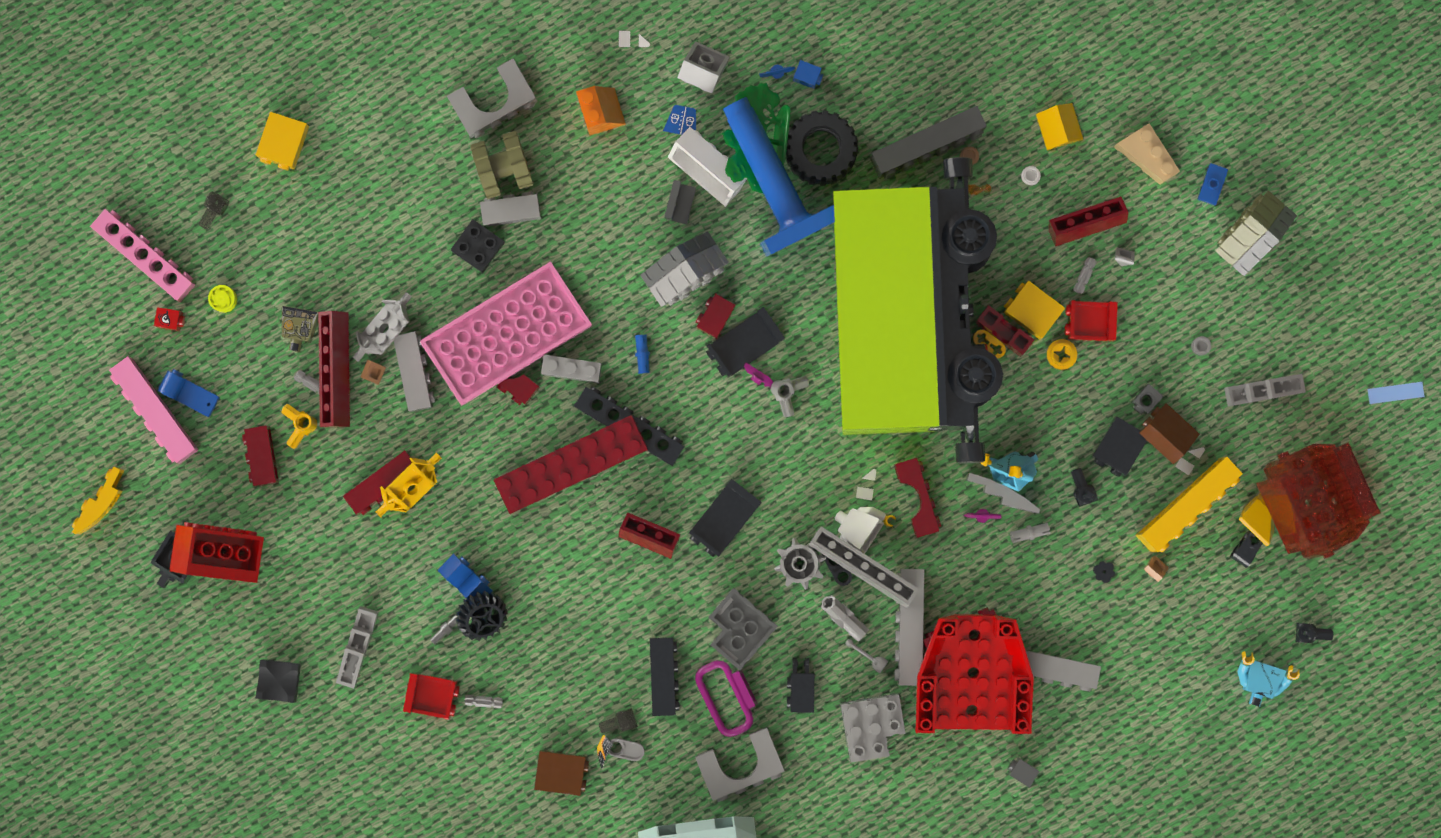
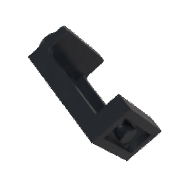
M1116 416L1111 421L1109 429L1091 457L1094 458L1093 462L1101 467H1104V465L1109 467L1112 474L1120 477L1121 475L1127 476L1147 440L1140 434L1139 429Z

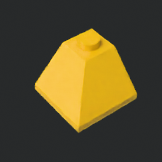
M1259 493L1243 508L1239 520L1259 540L1268 546L1274 534V505L1268 496H1263Z

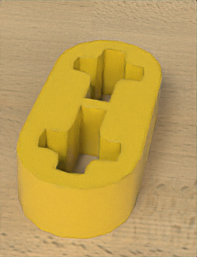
M978 330L974 333V344H986L985 342H977L979 339L977 335L985 334L984 339L989 342L987 345L988 351L993 354L994 350L990 347V344L994 347L999 345L1002 353H997L995 355L996 358L999 359L1005 354V345L989 332Z

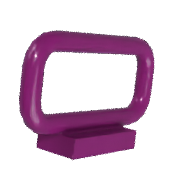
M720 660L712 661L699 668L695 675L696 685L720 733L726 737H734L750 729L754 720L750 708L758 703L742 669L733 673L730 666ZM716 668H721L724 671L746 717L745 723L734 729H727L703 682V675Z

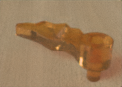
M975 184L968 185L970 195H978L982 191L990 193L992 190L989 184L978 187Z

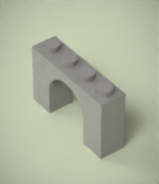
M514 59L497 67L508 88L507 102L500 110L483 112L477 109L464 87L447 95L470 138H479L490 127L495 129L506 118L508 120L513 119L520 110H529L535 106L536 97Z
M767 727L749 734L757 754V765L755 770L745 778L736 779L726 775L721 769L713 749L695 756L713 801L716 799L718 802L728 798V794L735 792L737 795L745 792V787L750 785L757 787L764 784L763 780L767 778L774 780L782 776L781 773L784 772V768Z

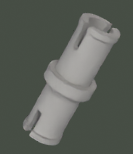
M1048 523L1033 527L1029 525L1024 529L1010 531V538L1013 544L1028 539L1032 541L1036 537L1050 535V528Z

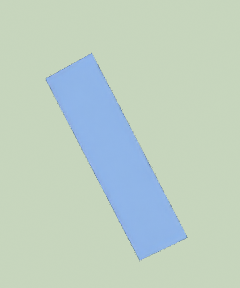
M1422 382L1368 389L1370 404L1425 397Z

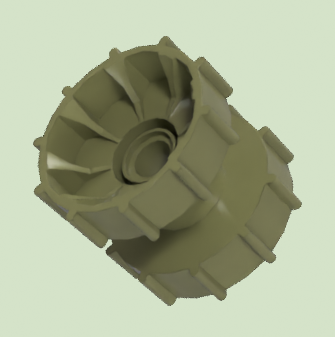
M516 131L503 134L506 151L490 156L484 141L470 145L487 199L501 195L497 179L513 174L519 189L533 185Z

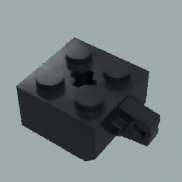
M172 530L169 531L151 560V564L160 569L159 574H161L157 585L162 588H166L170 581L174 582L175 580L187 584L192 576L169 571L175 531Z

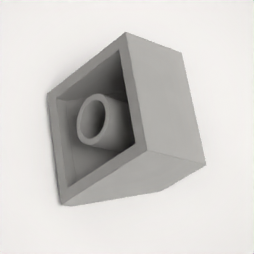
M695 41L683 61L677 78L685 83L699 87L703 91L713 93L730 57Z

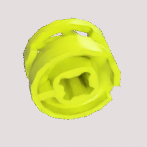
M218 285L211 289L208 301L213 309L221 313H227L235 308L237 295L230 287Z

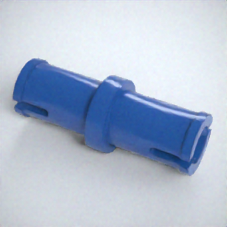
M647 334L635 335L637 350L635 357H637L638 374L650 373V352H648Z

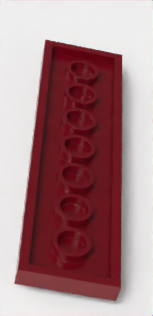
M630 415L493 480L509 514H512L648 450V447L633 415Z

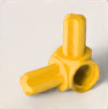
M286 404L281 412L293 421L294 428H296L286 444L296 449L305 435L308 436L317 428V420L306 412H299L291 405ZM309 419L308 426L304 428L303 422Z

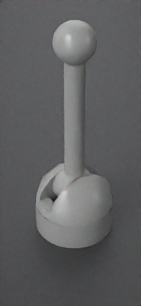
M851 639L846 640V646L854 648L871 660L873 669L879 674L881 673L888 660L883 657L873 658L853 644Z

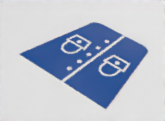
M674 105L663 131L682 135L689 127L696 130V110L690 107Z

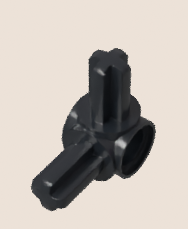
M1082 469L1072 470L1071 475L1077 488L1074 489L1073 493L1078 506L1081 507L1097 501L1096 491L1092 484L1087 485Z
M1296 623L1295 642L1313 643L1315 640H1333L1334 633L1332 629L1316 628L1314 624Z

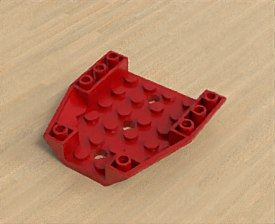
M954 614L938 619L917 674L915 733H935V729L1010 730L1012 734H1032L1034 677L1016 619L985 614ZM978 630L979 636L976 639H971L969 637L970 631ZM972 667L978 669V673L974 677L968 675V670ZM968 706H976V712L968 714L966 712Z

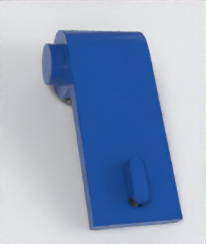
M175 369L172 372L168 370L157 391L210 417L220 397L183 378V373Z

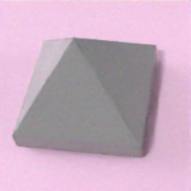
M1116 247L1115 260L1120 266L1133 265L1135 252Z

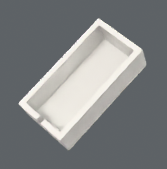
M691 127L675 142L668 156L672 162L725 207L739 193L747 178H744L742 181L734 183L725 173L728 157L722 155L712 143L707 142L698 131L693 130Z

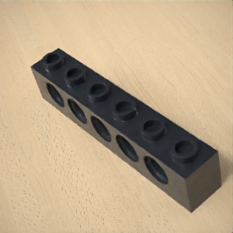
M593 386L590 389L585 387L574 405L575 408L606 427L634 413V411L626 406L623 409L617 406V401L609 396L607 398L600 395L601 391ZM596 400L602 401V409L594 410L592 407L593 402ZM617 410L619 418L617 420H610V411ZM633 415L641 434L644 430L652 432V438L644 440L648 447L647 451L673 467L685 447L682 445L683 441L674 435L672 438L665 435L667 431L661 427L656 426V428H653L649 425L650 421L642 416L637 418ZM660 440L668 441L669 446L666 450L658 448Z

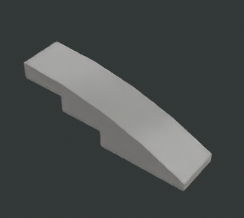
M1302 374L1224 388L1228 407L1306 393Z
M972 473L967 474L966 481L984 485L983 493L1001 497L1000 505L1036 514L1040 512L1038 507L1012 489L991 479Z
M362 606L359 607L347 647L344 651L336 683L355 688L377 620L378 611Z

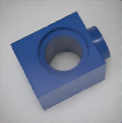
M800 60L793 81L814 89L816 84L820 85L823 74H820L822 68Z

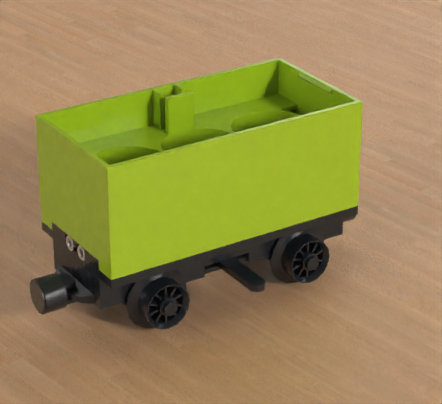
M954 157L943 161L944 180L949 181L950 189L915 187L833 191L842 435L963 430L960 432V443L955 444L956 462L982 463L985 461V443L979 442L978 407L987 403L997 394L1002 385L1003 370L996 356L988 351L987 344H971L970 317H973V303H969L968 274L977 272L985 266L996 247L997 241L996 228L991 219L980 211L969 209L968 180L973 178L972 159L968 157Z

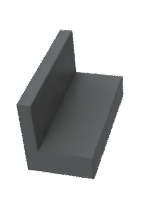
M673 181L664 216L666 220L687 225L696 187L681 184V181Z

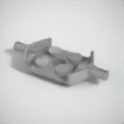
M405 292L398 301L382 300L385 306L362 334L356 331L360 346L359 350L352 356L356 361L359 362L365 353L367 355L369 353L380 355L384 353L409 322L405 305L412 298L411 295ZM389 326L388 330L383 333L385 328Z

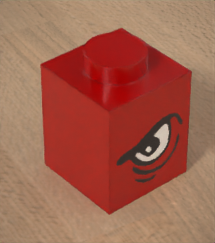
M157 307L154 320L155 327L180 331L181 327H184L185 316H183V312Z

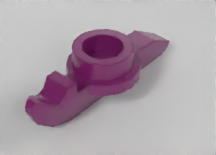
M748 363L744 364L747 373L752 375L751 380L758 385L763 382L765 387L769 386L771 389L773 380Z
M979 509L976 513L963 515L967 518H976L980 523H985L989 519L1002 518L1001 514H992L986 509Z

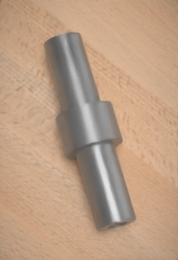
M456 614L447 623L444 622L440 626V630L430 639L433 644H436L445 635H449L453 631L452 628L457 624Z

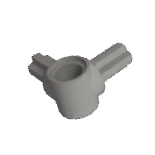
M806 376L794 380L789 378L776 380L771 385V392L775 396L776 401L780 402L784 417L794 415L790 398L793 397L794 391L809 386V380ZM782 385H784L785 390L782 394H780L779 389Z

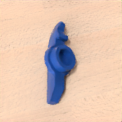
M774 65L770 71L759 73L760 77L772 76L775 79H779L784 73H788L796 69V67L783 68L781 65Z

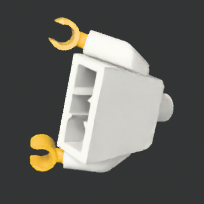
M860 507L857 510L852 508L848 515L840 510L835 516V521L841 524L838 529L841 533L840 539L865 554L882 526H893L888 523V518L894 520L896 518L893 515L886 516L884 512L874 507Z

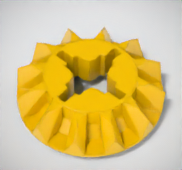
M1059 339L1052 342L1048 347L1047 359L1054 368L1065 370L1076 362L1077 349L1072 342ZM1064 347V354L1069 357H1063L1059 362V355H1056L1054 352H1060Z

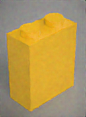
M270 112L255 155L260 158L262 163L271 165V162L278 164L280 169L289 171V168L295 170L309 126L304 122Z
M1028 280L1025 284L1022 282L1015 291L1018 293L1014 299L1010 297L1006 302L1004 313L1041 340L1064 311L1065 307Z

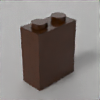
M1165 403L1161 408L1157 406L1150 413L1152 417L1149 416L1142 423L1144 428L1140 431V434L1174 465L1186 454L1200 433Z
M540 750L534 790L581 796V792L586 790L587 780H583L584 772H588L589 761L586 760L585 755Z

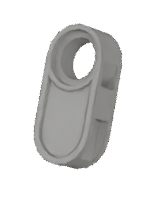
M620 738L610 740L611 743L619 742L622 746L621 751L618 753L612 752L610 748L608 753L611 756L631 761H639L643 758L645 750L640 743Z

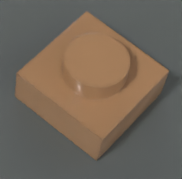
M367 360L360 377L379 385L386 367Z
M1155 555L1144 568L1157 582L1164 577L1169 569Z

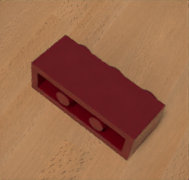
M265 425L244 429L245 434H242L243 444L247 445L248 453H245L246 463L250 464L251 472H248L250 483H253V486L256 487L279 483L270 426Z
M627 512L620 527L618 537L672 559L681 534Z

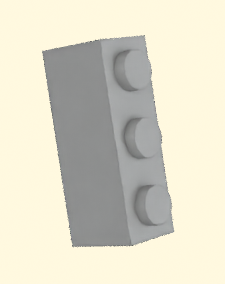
M533 192L522 193V196L514 197L513 194L505 195L503 199L498 200L495 197L485 198L484 202H480L484 227L541 219L538 195L533 194Z
M544 355L541 374L599 384L602 364Z

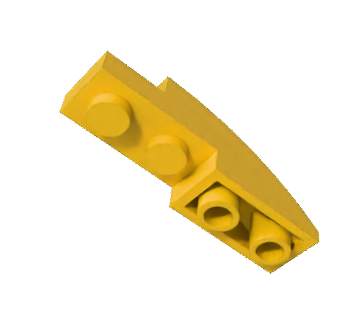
M114 466L108 470L105 476L107 480L96 494L97 500L89 498L82 504V513L73 522L72 527L74 529L72 533L81 534L89 530L112 509L123 492L116 487L125 470Z

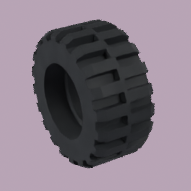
M826 110L822 112L812 111L809 115L801 116V119L796 120L788 132L786 161L788 166L791 167L793 174L798 175L799 179L803 182L807 181L810 185L820 184V186H826V184L830 183L832 185L837 183L838 180L845 178L853 168L858 154V139L855 136L854 128L849 126L845 118H840L839 114L835 112L831 114ZM824 131L832 134L837 139L839 154L835 161L829 165L819 166L811 163L806 158L803 146L810 134Z

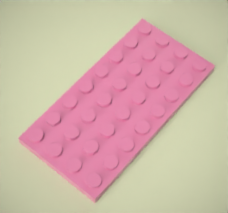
M550 261L420 340V343L460 405L463 406L590 328L592 324Z

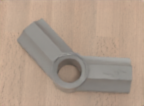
M826 596L821 601V608L830 615V618L840 628H844L858 642L869 631L855 617V614L843 603L841 604L834 596Z

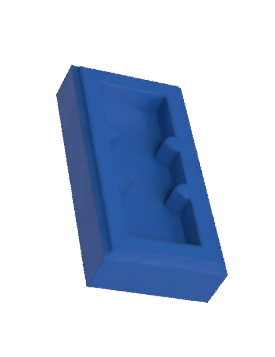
M1210 163L1197 200L1215 206L1228 169Z

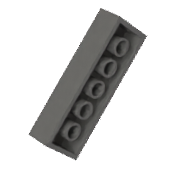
M975 106L872 152L870 160L878 178L884 177L887 180L895 176V173L899 170L905 172L913 168L914 163L919 162V164H923L929 161L930 157L934 154L938 157L945 154L952 146L956 149L964 145V142L968 139L974 141L982 137L987 125L978 106Z

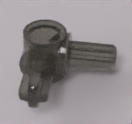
M213 191L210 192L204 202L206 211L198 225L206 230L209 229L216 215L224 214L230 201Z
M633 708L617 712L615 718L599 722L601 733L615 729L623 732L638 727Z

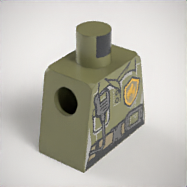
M282 306V337L291 339L290 351L300 352L302 341L312 342L318 325V312Z

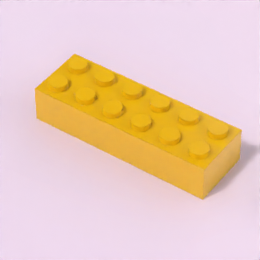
M1228 457L1219 458L1135 536L1150 552H1163L1170 546L1168 542L1171 539H1177L1184 533L1182 529L1185 526H1191L1198 520L1197 515L1207 512L1212 507L1211 503L1216 499L1220 500L1227 493L1225 491L1230 486L1234 487L1241 480L1239 477L1243 473Z

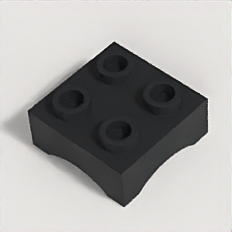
M472 219L451 248V251L478 271L484 273L505 242Z
M260 660L255 699L295 703L297 700L301 664Z

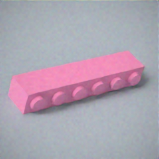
M126 357L109 370L112 374L110 376L112 381L122 387L123 391L121 393L128 401H132L134 404L132 408L138 416H143L145 419L144 425L150 432L153 430L157 436L155 440L161 447L164 446L167 449L166 455L172 462L175 461L180 464L198 451L196 445L131 357Z

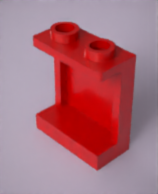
M1069 301L1065 308V315L1069 316L1068 323L1065 324V335H1068V340L1114 342L1117 334L1118 302Z
M410 673L403 712H413L450 720L456 711V705H453L454 697L459 695L460 686H457L458 681Z

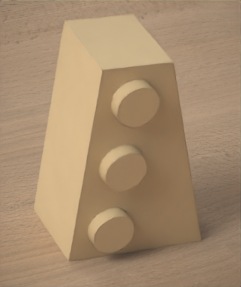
M1150 124L1142 127L1114 146L1116 150L1124 154L1127 159L1134 162L1160 185L1180 172Z

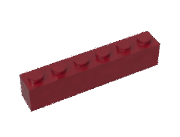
M318 312L320 427H350L349 312Z

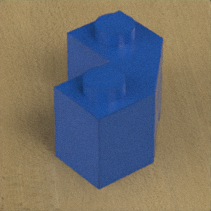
M453 553L438 569L440 574L456 587L467 600L470 599V595L476 596L477 592L482 594L485 590L489 594L493 591L488 586L490 582L483 575L479 577L469 567L470 563L463 556L458 558Z

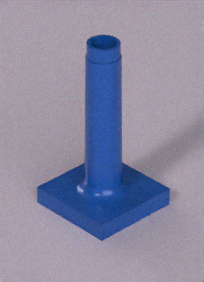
M747 97L725 107L723 111L728 119L727 121L779 224V231L776 235L759 243L766 257L834 223V205L817 214L807 212Z

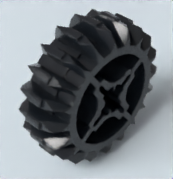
M484 590L482 594L477 592L476 596L470 595V599H463L464 604L459 605L455 619L459 630L465 637L478 641L483 638L487 641L488 636L494 638V633H500L499 628L505 627L504 622L507 621L506 615L508 611L500 596H495L493 592L488 594Z

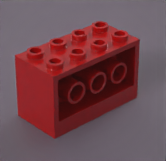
M184 522V526L176 525L169 571L185 575L257 583L264 537L257 536L255 531Z

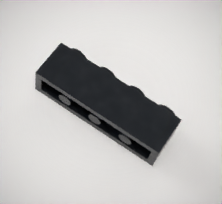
M673 637L650 638L652 716L676 715V711H679V699H675V692L679 691V682L675 680L674 672H678V660L674 661V653H677V641H673Z

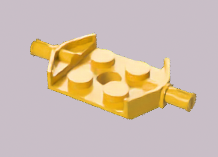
M435 453L427 461L410 458L412 463L386 489L382 486L380 487L384 503L375 511L378 516L382 517L388 510L407 512L437 483L434 465L442 459L441 456ZM415 485L412 491H408L410 486Z

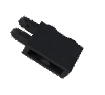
M793 658L791 677H787V688H791L790 696H787V708H790V712L814 713L815 674L809 673V658L804 660V673H797L798 660Z

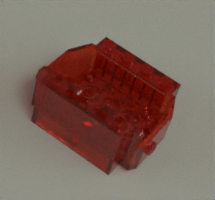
M1349 442L1339 446H1335V444H1311L1291 453L1288 451L1277 455L1278 459L1266 464L1263 470L1267 478L1256 483L1288 554L1301 551L1303 558L1307 559L1321 556L1325 559L1333 556L1335 550L1360 537L1370 523L1369 518L1381 513Z

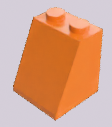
M592 86L576 91L589 136L626 125L615 88Z

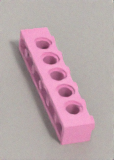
M104 209L90 227L175 300L181 302L194 288L195 284L191 282L193 278L185 271L183 274L178 271L177 268L179 266L171 259L169 261L164 259V253L157 247L154 249L148 245L150 241L142 234L137 236L134 233L136 229L128 222L123 224L120 221L121 216L114 210L109 212ZM118 225L119 232L113 235L111 230L113 226ZM132 237L134 243L132 246L127 247L126 240ZM143 250L148 251V256L145 259L140 257ZM162 262V269L156 272V263ZM176 274L177 281L174 284H170V276Z

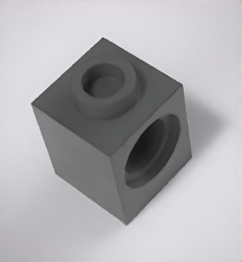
M1147 384L1132 400L1131 403L1134 404L1133 409L1141 415L1143 413L1145 415L1149 414L1162 399L1163 395L1150 384ZM1144 395L1150 398L1148 406L1142 404L1141 399Z
M1019 758L1016 761L1013 759L1007 768L1009 770L1008 775L1029 788L1040 772Z

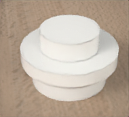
M1034 166L1026 167L1021 174L1022 181L1027 185L1037 184L1041 177L1040 171Z

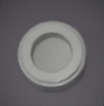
M1199 336L1192 341L1191 349L1198 356L1206 355L1211 350V342L1208 338Z

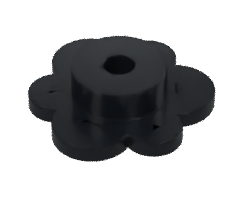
M1101 561L1099 565L1093 568V572L1096 574L1095 578L1102 580L1104 583L1110 582L1111 577L1115 576L1113 571L1114 565L1111 562L1105 563Z

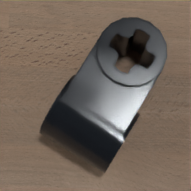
M1251 531L1244 534L1230 555L1231 559L1245 568L1252 563L1256 553L1263 545V542L1255 537L1256 543L1251 541L1250 537H1255Z

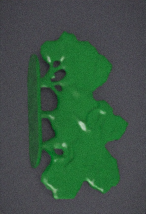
M760 83L758 86L750 85L744 91L735 95V101L747 97L766 133L768 126L772 123L775 124L774 137L770 141L784 166L790 122V107L783 105L778 111L777 116H775L773 109L780 103L779 95L771 91L767 83ZM764 109L771 113L769 117H772V119L765 116L763 113ZM732 129L722 132L727 146L734 148L736 151L727 160L725 168L727 176L734 183L747 178L753 191L763 193Z

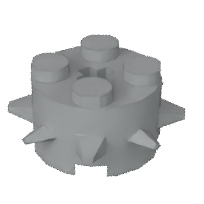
M795 537L792 538L791 547L786 550L778 548L777 552L782 558L780 565L775 567L774 570L782 572L787 577L785 586L788 587L793 582L801 583L806 590L808 589L809 580L814 577L823 578L819 568L820 562L825 560L826 556L818 555L814 548L808 544H799ZM798 558L805 562L803 569H800V566H796Z

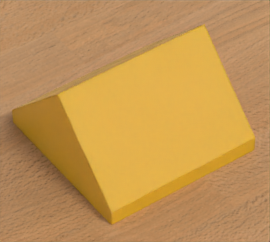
M1072 103L1056 105L1036 114L1047 150L1083 140Z

